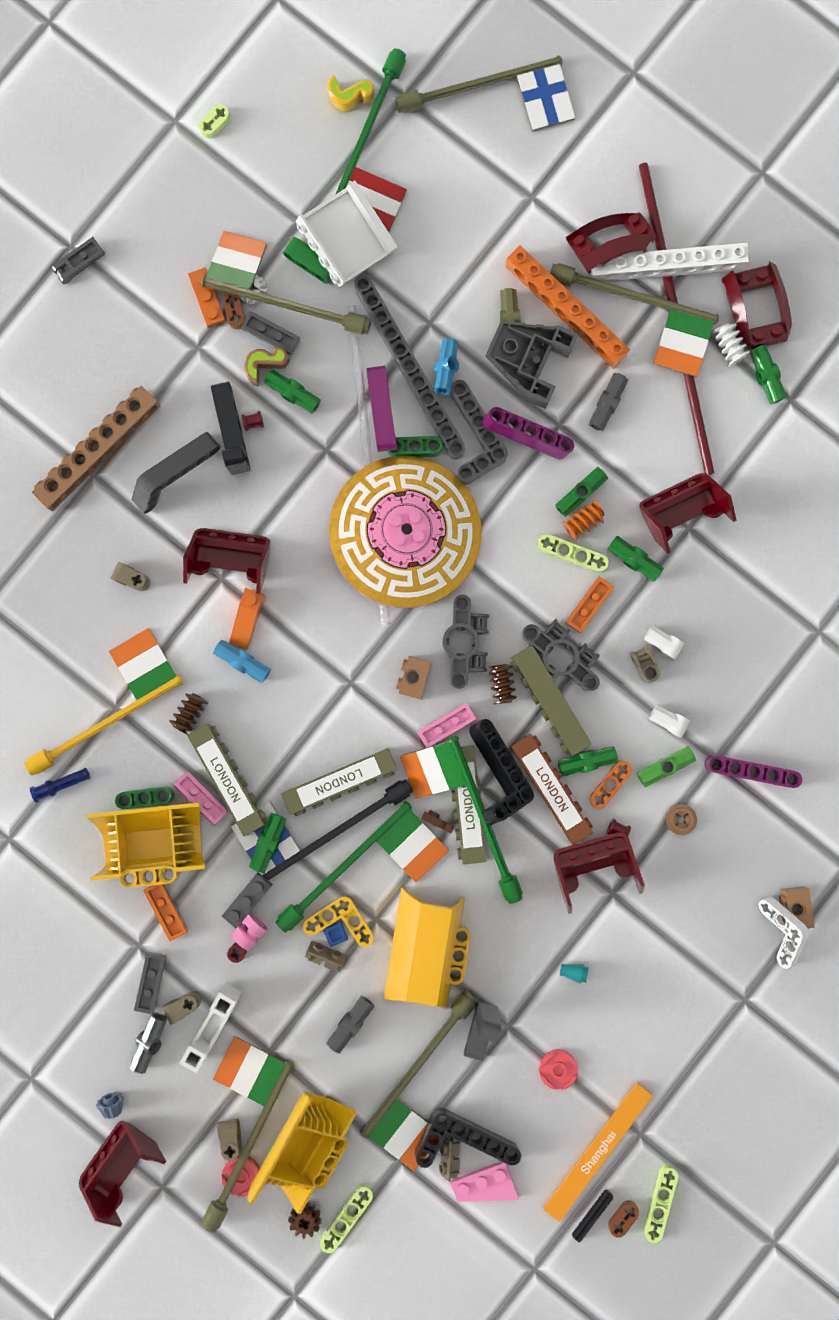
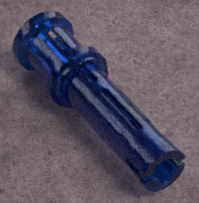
M85 767L57 780H47L45 784L37 787L32 786L30 787L31 796L35 803H39L41 799L48 796L53 797L60 790L89 780V771Z

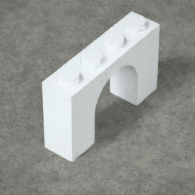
M228 983L223 986L209 1009L208 1016L179 1064L195 1073L199 1071L240 999L242 991Z

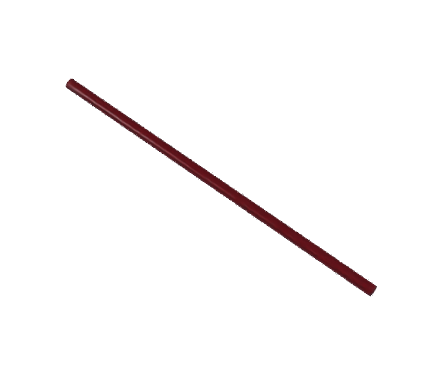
M642 163L639 165L651 226L657 236L655 239L657 251L666 250L648 163ZM664 276L663 282L667 300L678 303L672 276ZM683 374L704 472L711 475L715 472L693 376Z

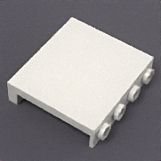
M355 180L348 184L344 190L304 215H299L296 220L298 230L306 236L309 247L316 251L321 265L327 268L332 282L337 284L338 287H341L390 255L397 248L394 240Z

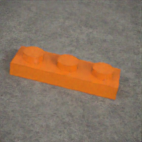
M206 267L190 272L188 275L206 325L210 328L226 321L214 289L201 286L202 277L208 273Z
M598 576L565 623L578 633H581L614 589V586Z
M164 884L151 885L143 890L169 942L188 932Z

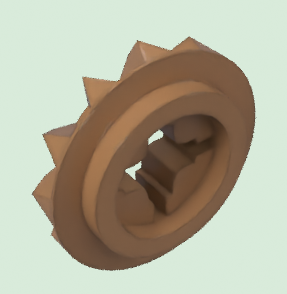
M677 804L671 807L666 814V824L673 833L686 835L696 827L697 816L690 806ZM675 814L685 815L684 821L687 825L683 823L676 824L678 818Z

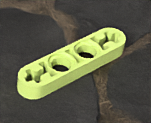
M544 534L537 541L540 551L595 572H603L608 567L609 561L606 556L552 535ZM549 539V543L552 545L555 544V541L558 542L555 552L551 551L553 549L551 546L544 548L541 540ZM559 546H568L569 553L561 555L558 550ZM580 551L587 555V559L584 562L577 560L576 555ZM591 555H593L594 557L592 558V560L598 561L599 559H602V563L604 564V566L597 568L596 563L591 562L590 565H588L587 563L589 562Z
M668 1164L663 1165L659 1170L644 1226L645 1237L651 1243H658L663 1237L678 1181L676 1169ZM669 1171H671L673 1176H669L667 1181V1178L664 1174H668ZM662 1189H666L669 1192L668 1197L665 1199L658 1197V1193ZM658 1208L664 1211L663 1216L660 1218L653 1216L654 1210ZM653 1222H655V1223H656L655 1229H656V1231H657V1234L654 1233L653 1236H651L650 1233H649V1231H653V1229H654V1224H653Z
M361 1184L356 1188L324 1232L320 1241V1247L324 1252L332 1253L338 1248L373 1198V1190L370 1185ZM368 1191V1197L364 1196L360 1204L358 1200L361 1197V1192ZM349 1206H356L358 1213L350 1215L347 1212V1208ZM338 1222H344L347 1227L345 1230L339 1231L335 1225ZM334 1233L333 1243L327 1246L326 1240L329 1241Z

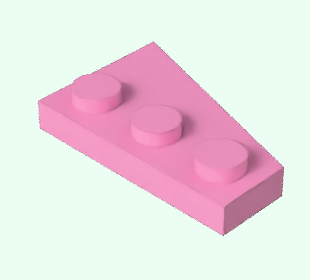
M502 1161L460 1176L450 1182L457 1202L519 1200L507 1164Z

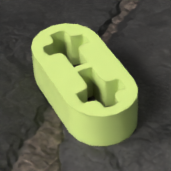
M215 106L201 120L199 128L203 137L208 139L215 137L229 122L230 114L226 106ZM218 113H221V114L224 113L225 116H224V117H222V116H219V117H218ZM205 126H211L212 130H205Z

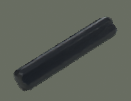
M603 1191L573 1231L572 1237L580 1243L613 1200L614 1196L610 1191Z

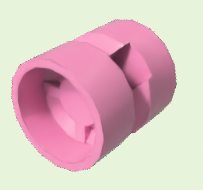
M249 913L242 921L243 926H238L231 934L234 941L247 951H250L257 943V938L261 939L268 931V928L260 919Z

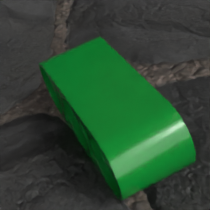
M293 237L283 251V255L321 282L328 284L331 279L330 273L326 267L321 265L316 251H313L309 245L297 237Z
M436 436L395 437L396 444H399L401 449L397 452L388 451L391 457H437L442 452L443 444L441 439ZM417 443L420 449L412 451L410 445ZM437 443L439 448L433 451L429 448V445Z
M167 786L131 790L119 793L115 798V804L120 809L164 805L173 801L175 794L173 789ZM162 790L168 793V799L166 801L162 800L160 797V793ZM143 793H147L149 796L147 803L141 800ZM124 795H127L130 799L128 805L122 802Z

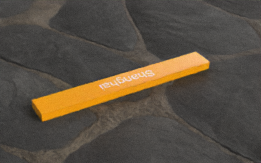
M637 1082L634 1084L543 1207L545 1212L558 1222L561 1221L653 1097L649 1091Z

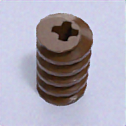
M512 665L488 666L494 669L489 672V675L495 676L490 680L491 683L496 684L491 687V690L497 691V693L492 695V698L498 699L493 705L510 703L516 699L517 696L511 695L512 692L516 691V688L510 687L515 681L509 680V677L514 674L507 671L513 668Z
M193 692L192 694H185L189 699L188 701L181 700L184 708L177 707L180 714L173 713L176 721L169 720L174 728L187 735L186 730L192 731L193 729L190 723H197L194 717L199 718L201 716L198 710H205L202 704L209 703Z

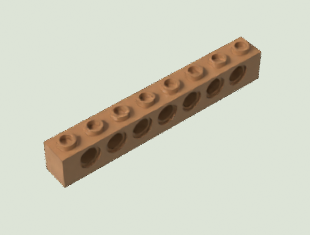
M142 385L139 388H134L130 396L125 401H121L112 414L104 417L103 423L98 428H93L89 436L84 441H80L71 454L63 457L62 463L57 468H52L48 472V476L34 486L32 493L47 509L54 511L161 405ZM135 404H140L139 410L132 411ZM122 417H126V422L120 425L119 420ZM109 430H113L112 436L106 438V432ZM98 443V450L92 451V446ZM81 457H85V462L79 465L78 460ZM71 470V476L65 478L66 471ZM58 483L57 490L52 492V485Z

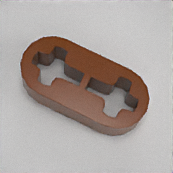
M226 293L223 297V304L227 321L233 329H241L245 320L241 300L238 295ZM230 298L234 299L235 308H232L230 303H228ZM234 313H236L239 318L237 324H235V322L232 321L234 320Z
M624 1201L609 1220L608 1227L613 1236L623 1237L637 1220L639 1210L633 1201ZM632 1208L634 1213L627 1214L626 1209ZM614 1224H616V1225H619V1224H620L621 1227H622V1229H618V1228H617V1229L615 1230Z

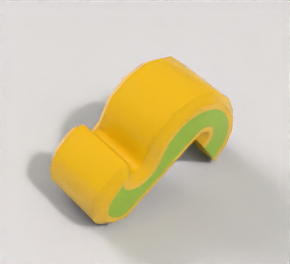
M332 75L329 78V98L338 110L343 112L352 111L357 107L360 100H363V104L367 105L374 99V85L368 79H363L342 91L335 76Z

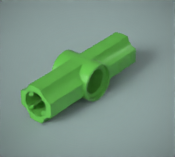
M686 746L637 772V775L646 788L695 762L696 758L690 747ZM668 761L671 768L668 772H664L662 765Z

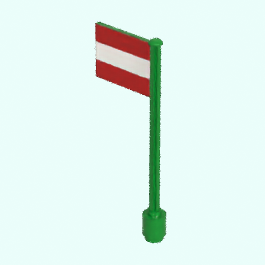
M393 48L389 52L382 68L385 78L336 191V194L355 180L389 232L407 189L359 169L356 165L392 80L399 79L406 63V54L397 48Z

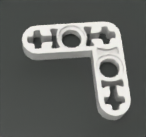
M766 897L759 902V909L764 916L786 934L777 954V961L781 967L788 969L797 963L809 932L807 927L773 897ZM781 915L785 918L786 923L782 921ZM790 941L794 944L795 950L791 947Z

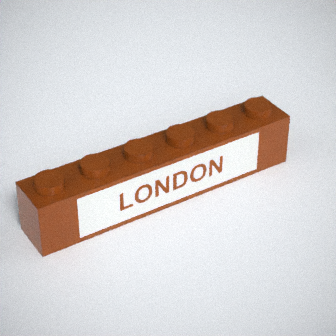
M528 734L510 745L570 843L574 845L593 833L590 829L593 825L587 817L583 818L581 815V806L577 801L573 802L570 797L572 794L567 784L563 786L559 780L562 776L557 768L553 769L549 764L552 760L547 752L542 753L539 748L541 745L536 735L532 737L531 734Z

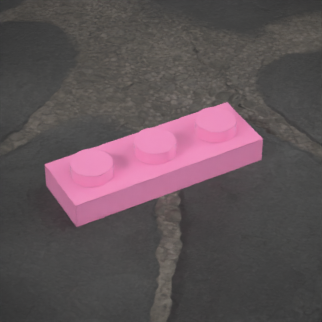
M465 703L417 733L426 748L473 722L476 720V717L468 704Z
M188 771L173 784L190 803L200 802V813L213 826L228 813V810Z

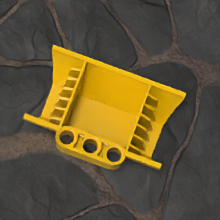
M200 802L86 814V818L94 823L103 835L106 864L102 870L90 877V880L119 878L122 886L132 888L169 884L179 879L180 871L205 869L206 865L202 856L200 836ZM167 869L173 871L174 876L172 879L166 877ZM148 871L153 872V881L147 880L146 873ZM128 873L134 875V882L132 884L127 881Z
M401 887L384 1000L405 1001L436 1006L445 1010L448 1009L451 984L458 985L464 980L470 944V932L466 926L461 925L465 897H461L456 905L445 907L421 902L410 894L405 887ZM459 931H464L467 936L465 939L459 940L456 938V934ZM460 950L464 953L461 959L453 957L455 951ZM453 970H458L461 974L458 978H452L450 973Z
M303 1091L250 1186L248 1194L249 1203L254 1204L265 1183H271L274 1186L278 1184L288 1196L295 1211L301 1214L314 1189L323 1188L327 1184L345 1152L348 1141L344 1136L357 1112L329 1098Z

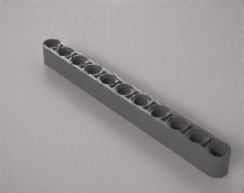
M359 275L355 279V290L435 433L441 439L447 454L454 460L460 459L465 451L463 440L372 280L367 275ZM365 283L368 285V287L366 289L359 288V285ZM374 299L377 301V304L369 305L368 302ZM379 316H385L387 318L383 322L377 320ZM388 332L396 334L394 338H388L386 335ZM398 348H403L405 353L397 354L395 351ZM412 364L415 368L412 371H408L405 369V366ZM421 380L423 381L424 385L422 387H416L414 385V382ZM425 397H431L433 399V402L430 404H426L423 401V399ZM435 413H440L443 418L435 420L432 416ZM445 429H449L452 432V435L449 437L443 436L442 431ZM457 445L461 448V452L454 453L451 451V447Z

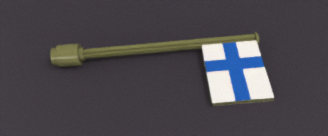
M559 55L555 58L427 93H418L416 89L401 93L398 97H395L398 112L406 114L420 110L424 102L517 78L532 131L575 120L561 70L562 58Z

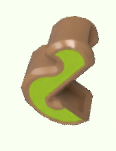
M274 347L273 354L264 349H256L248 354L244 368L246 376L252 385L259 387V368L285 369L288 366L289 357L286 350L281 347Z

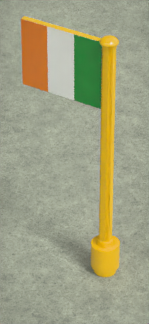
M149 628L109 651L136 701L52 751L42 749L27 758L24 765L30 775H38L54 765L53 761L59 755L176 686L183 685L182 677L175 674Z

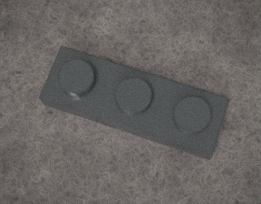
M249 311L241 326L242 330L274 347L283 348L291 356L300 341L299 336Z
M258 872L223 913L222 917L233 927L237 928L273 884Z
M153 952L146 953L134 1011L147 1014L155 1012L167 958L166 955Z

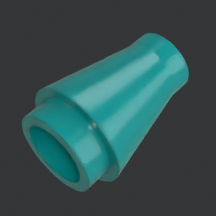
M561 964L560 976L580 984L581 982L586 983L589 967H585L584 964Z

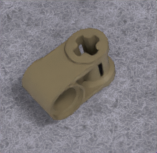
M119 561L110 578L138 591H145L150 586V579L146 575ZM137 579L142 580V583H137Z
M645 645L643 649L636 652H630L631 660L637 668L641 679L646 683L656 681L660 676V669L649 645ZM647 669L654 671L653 679L646 676Z
M192 991L161 1007L170 1025L193 1013L201 1004V997L197 992ZM187 1001H193L194 1004H188Z
M239 1119L219 1121L217 1131L220 1139L221 1155L225 1160L233 1161L238 1157L242 1149Z

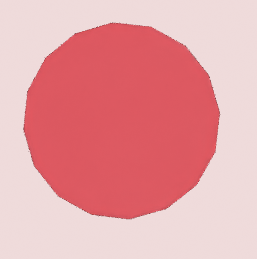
M560 1049L551 1050L541 1059L539 1065L540 1077L544 1084L551 1089H567L577 1079V1063L567 1051Z
M240 1155L235 1160L228 1161L225 1164L221 1178L224 1187ZM248 1157L230 1194L239 1195V1197L249 1194L250 1186L260 1170L259 1165L253 1158Z

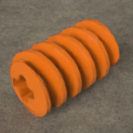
M592 501V506L586 505V510L580 509L579 514L574 513L573 519L568 517L566 519L567 523L562 521L564 528L571 537L578 540L577 534L580 533L584 536V529L590 532L591 524L594 527H598L597 520L604 523L603 516L605 514L596 501Z

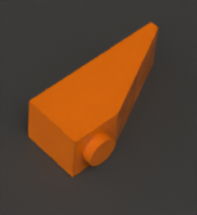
M248 588L244 589L229 644L248 649L266 595L263 593L256 594V591Z

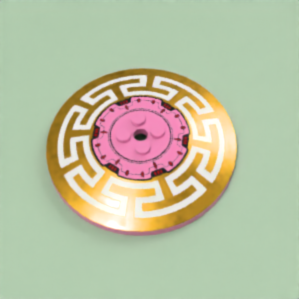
M393 456L380 459L363 467L342 487L330 515L329 541L338 569L355 590L368 599L382 605L396 608H416L443 599L459 587L474 567L480 550L481 520L470 491L450 470L434 461L421 457ZM408 524L411 526L412 532L404 534L401 531V527Z

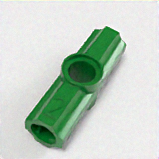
M761 345L751 350L750 356L756 368V379L759 385L763 386L769 403L775 404L787 398L780 381V369L776 363H773L767 346Z
M274 369L269 371L264 384L280 393L285 400L299 405L311 414L317 410L321 399L305 390L304 386L299 382L286 378Z
M596 467L557 502L555 507L564 517H567L609 478L602 469ZM577 489H585L586 495H578Z
M618 535L607 548V550L623 560L627 567L634 571H639L653 582H655L664 569L661 565L650 559L645 551L637 546L630 545Z
M610 746L596 751L581 752L577 756L558 760V766L563 777L578 772L585 773L599 769L598 767L617 763L618 756L615 747Z
M275 813L270 814L265 829L257 840L256 851L249 868L260 873L266 872L271 857L279 846L280 835L286 824V818Z

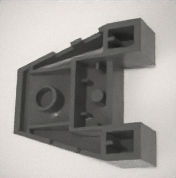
M500 321L485 357L528 402L546 409L556 387L538 379L550 351H553L568 358L579 334L561 326L550 327L543 326L542 324L529 325L521 322Z

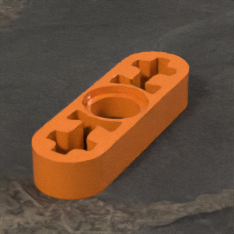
M618 761L599 783L590 795L589 800L593 807L601 809L609 803L632 772L631 765L628 762ZM619 765H626L625 770L627 772L621 773L618 776L619 778H621L620 782L616 777L611 776L613 772L615 775L618 774V772L620 771L618 768ZM608 779H613L616 782L613 790H608L605 786ZM601 787L605 792L610 793L608 797L604 794L602 804H595L596 800L594 797L600 796L603 793L599 791Z

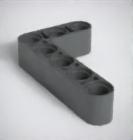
M456 380L451 386V396L485 451L459 468L457 477L467 485L502 465L507 459L508 451L497 433L486 429L484 425L476 426L474 424L476 419L483 421L486 414L468 384L463 380ZM461 387L464 389V393L457 394L454 389ZM471 403L474 405V409L467 410L464 405ZM491 435L494 441L488 443L484 440V437ZM500 451L504 457L497 459L494 456V452ZM479 461H485L488 466L484 469H481L478 467L477 463ZM467 470L471 473V477L463 478L461 472Z
M208 432L203 433L141 474L136 481L131 500L144 514L149 513L157 505L161 491L212 457L219 451L221 446Z
M480 1001L477 1002L464 1050L465 1057L483 1061L488 1042H499L502 1022L497 1006Z

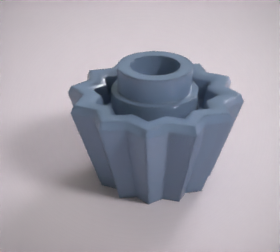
M108 1093L97 1100L96 1107L104 1118L114 1119L121 1114L124 1097L121 1096V1093Z

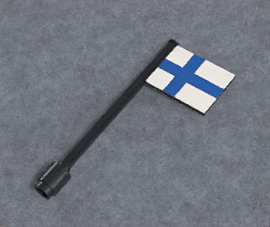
M406 779L397 781L385 789L386 794H384L383 798L302 850L299 849L290 832L284 826L280 835L279 846L275 854L272 855L266 872L260 874L267 880H270L386 804L393 803L396 806L410 797V794L414 792ZM271 802L259 808V810H263L267 817L265 820L266 824L271 813L278 814ZM234 824L231 828L252 860L256 851L257 840L261 832L264 831L265 826L244 837L237 824Z

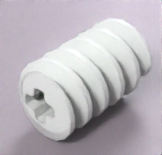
M736 323L724 324L712 332L713 334H718L715 339L716 341H721L719 347L724 348L722 354H728L725 360L731 361L728 365L729 367L741 362L750 353L749 351L743 352L746 344H739L743 337L736 338L740 333L739 330L733 331L737 326Z

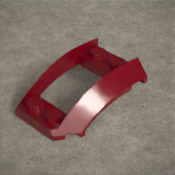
M638 212L613 214L593 220L566 236V241L587 273L590 274L592 272L591 269L601 264L603 266L624 254L635 251H643L645 253L647 246L650 242L653 243L657 236L643 215ZM621 224L630 233V235L610 240L595 248L588 237L604 228Z
M769 261L767 266L737 273L730 271L722 278L721 281L726 288V295L731 307L734 324L736 323L737 325L735 329L740 331L736 338L743 337L742 341L750 350L761 345L769 346L788 340L792 319L786 290L777 265ZM773 285L779 305L781 322L749 329L741 293Z

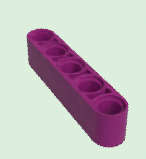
M384 365L366 368L378 452L396 450L397 445L386 367Z
M500 407L491 408L483 418V425L486 429L553 458L562 460L574 450L575 445L571 438Z
M711 755L705 760V768L712 773L789 788H797L802 784L801 774L793 770ZM714 759H717L719 767L714 770L711 763ZM733 763H736L738 766V770L735 773H732L730 770ZM754 766L757 773L752 777L749 771ZM773 770L776 776L771 781L768 775ZM790 774L794 776L792 784L788 783V776Z

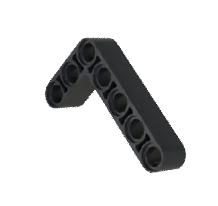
M230 381L211 385L225 450H222L225 466L231 475L251 471Z
M483 719L472 725L469 733L506 794L483 812L484 821L489 825H494L506 820L534 799V792L493 723L488 719Z
M442 1107L435 1109L415 1149L416 1162L423 1168L432 1165L446 1135L508 1165L514 1166L521 1161V1152L516 1143ZM445 1116L447 1118L445 1122L439 1123L437 1122L438 1117ZM459 1124L464 1126L461 1131L454 1130ZM475 1133H480L481 1137L479 1139H472ZM431 1134L438 1135L434 1141L429 1140L428 1137ZM492 1142H498L497 1147H489ZM510 1150H515L516 1153L513 1156H507ZM423 1152H427L429 1154V1156L425 1159L419 1157L420 1154Z

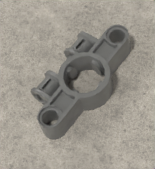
M463 594L457 596L454 600L453 625L446 630L442 640L443 649L451 658L450 682L456 689H462L467 685L468 671L487 672L485 667L488 653L476 651L479 647L478 634H489L487 630L489 614L471 613V600L467 595ZM458 600H466L467 607L460 609L457 606ZM455 629L458 631H465L466 629L471 632L474 637L472 639V647H474L472 652L465 656L464 653H456L454 655L447 647L449 645V638H447L449 633ZM456 675L464 677L463 685L458 686L454 683Z
M557 619L545 631H542L534 624L523 628L521 634L523 640L530 646L533 645L534 649L541 654V660L549 674L554 676L566 675L585 691H593L599 687L600 680L590 668L599 658L600 654H595L587 647L586 643L578 650L572 642L565 640L564 638L569 634L570 630L561 626ZM529 628L533 629L536 633L533 639L526 636V630ZM563 644L569 652L572 651L573 662L566 668L568 670L565 672H557L554 666L548 665L547 653L553 650V645ZM588 677L593 678L595 682L592 688L587 687L585 684V680Z

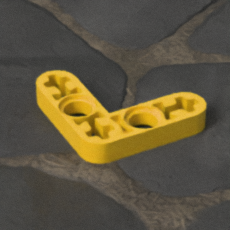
M348 896L337 898L308 917L303 923L304 932L308 935H315L342 918L360 946L368 947L374 940L372 930L353 900ZM341 900L344 902L348 901V909L341 908L338 911L340 915H337L336 910L332 906L335 905L337 908L341 905ZM326 910L333 912L334 917L330 921L323 918V912ZM319 915V919L324 925L321 926V923H318L314 931L312 928L308 929V922H316L318 920L316 916ZM352 916H357L360 919L358 926H352L349 923V919ZM363 925L365 926V928L362 929L363 933L365 935H370L368 938L369 942H366L365 940H360L362 938V934L360 933V931H358L357 934L355 933V931L359 930Z

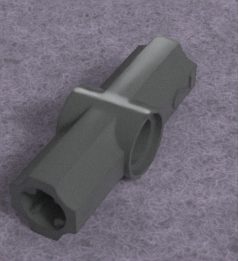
M614 373L606 390L603 391L596 405L597 408L588 424L593 429L603 432L611 414L615 412L621 400L620 396L629 380L624 375Z
M361 995L352 1009L343 1016L338 1024V1028L326 1043L331 1050L340 1054L352 1037L354 1038L359 1032L363 1021L375 1007L368 998Z
M151 1013L145 1030L137 1036L135 1044L138 1047L130 1064V1069L133 1072L146 1073L152 1056L160 1050L162 1043L159 1039L167 1022V1018L163 1014Z

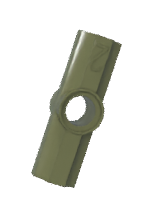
M505 288L500 290V321L521 322L516 289Z

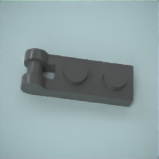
M91 237L54 263L51 269L55 274H58L62 284H67L74 276L104 256L105 252L95 238ZM68 266L70 269L65 272L63 269Z

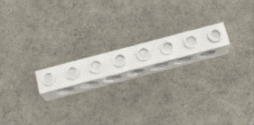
M748 243L627 253L607 262L603 266L599 264L592 268V279L606 282L745 270L749 262Z

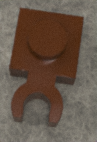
M432 810L429 813L424 811L421 817L422 820L449 833L452 832L454 825L440 819V814Z

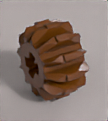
M307 1202L301 1214H298L295 1209L291 1210L290 1214L292 1216L289 1217L288 1222L291 1223L290 1231L296 1230L295 1236L302 1234L304 1239L306 1234H308L312 1238L314 1231H319L322 1218L319 1217L320 1210L314 1211L315 1204L308 1207Z

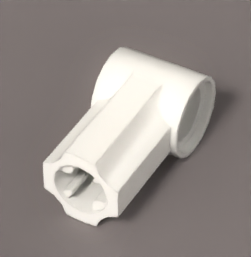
M651 626L643 639L673 661H675L685 645L678 638L667 635L655 626Z
M658 705L654 707L649 717V720L666 728V731L679 738L683 737L690 723L689 719L677 713L673 714Z

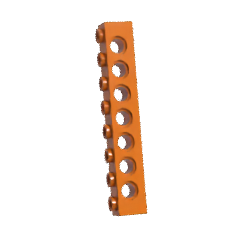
M521 245L507 257L505 267L566 325L579 334L578 336L613 369L627 356L630 348Z

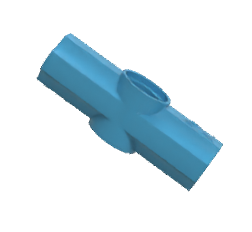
M445 338L442 340L439 361L434 363V372L437 375L434 392L438 395L448 396L451 394L453 374L459 370V363L456 359L458 341L455 339Z
M222 639L214 649L213 654L230 663V666L236 670L250 675L261 683L265 681L271 671L270 668L255 660L250 654L241 649L238 650Z

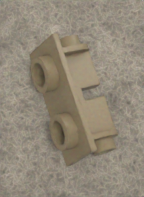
M311 941L305 955L308 961L318 965L321 964L322 960H325L324 967L334 972L341 971L347 956L338 950L330 949L321 943Z
M445 1137L440 1147L441 1163L439 1164V1172L442 1177L451 1182V1178L456 1179L460 1172V1159H453V1156L460 1155V1141L451 1137V1140Z

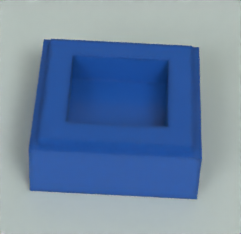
M341 921L323 929L330 947L348 940Z

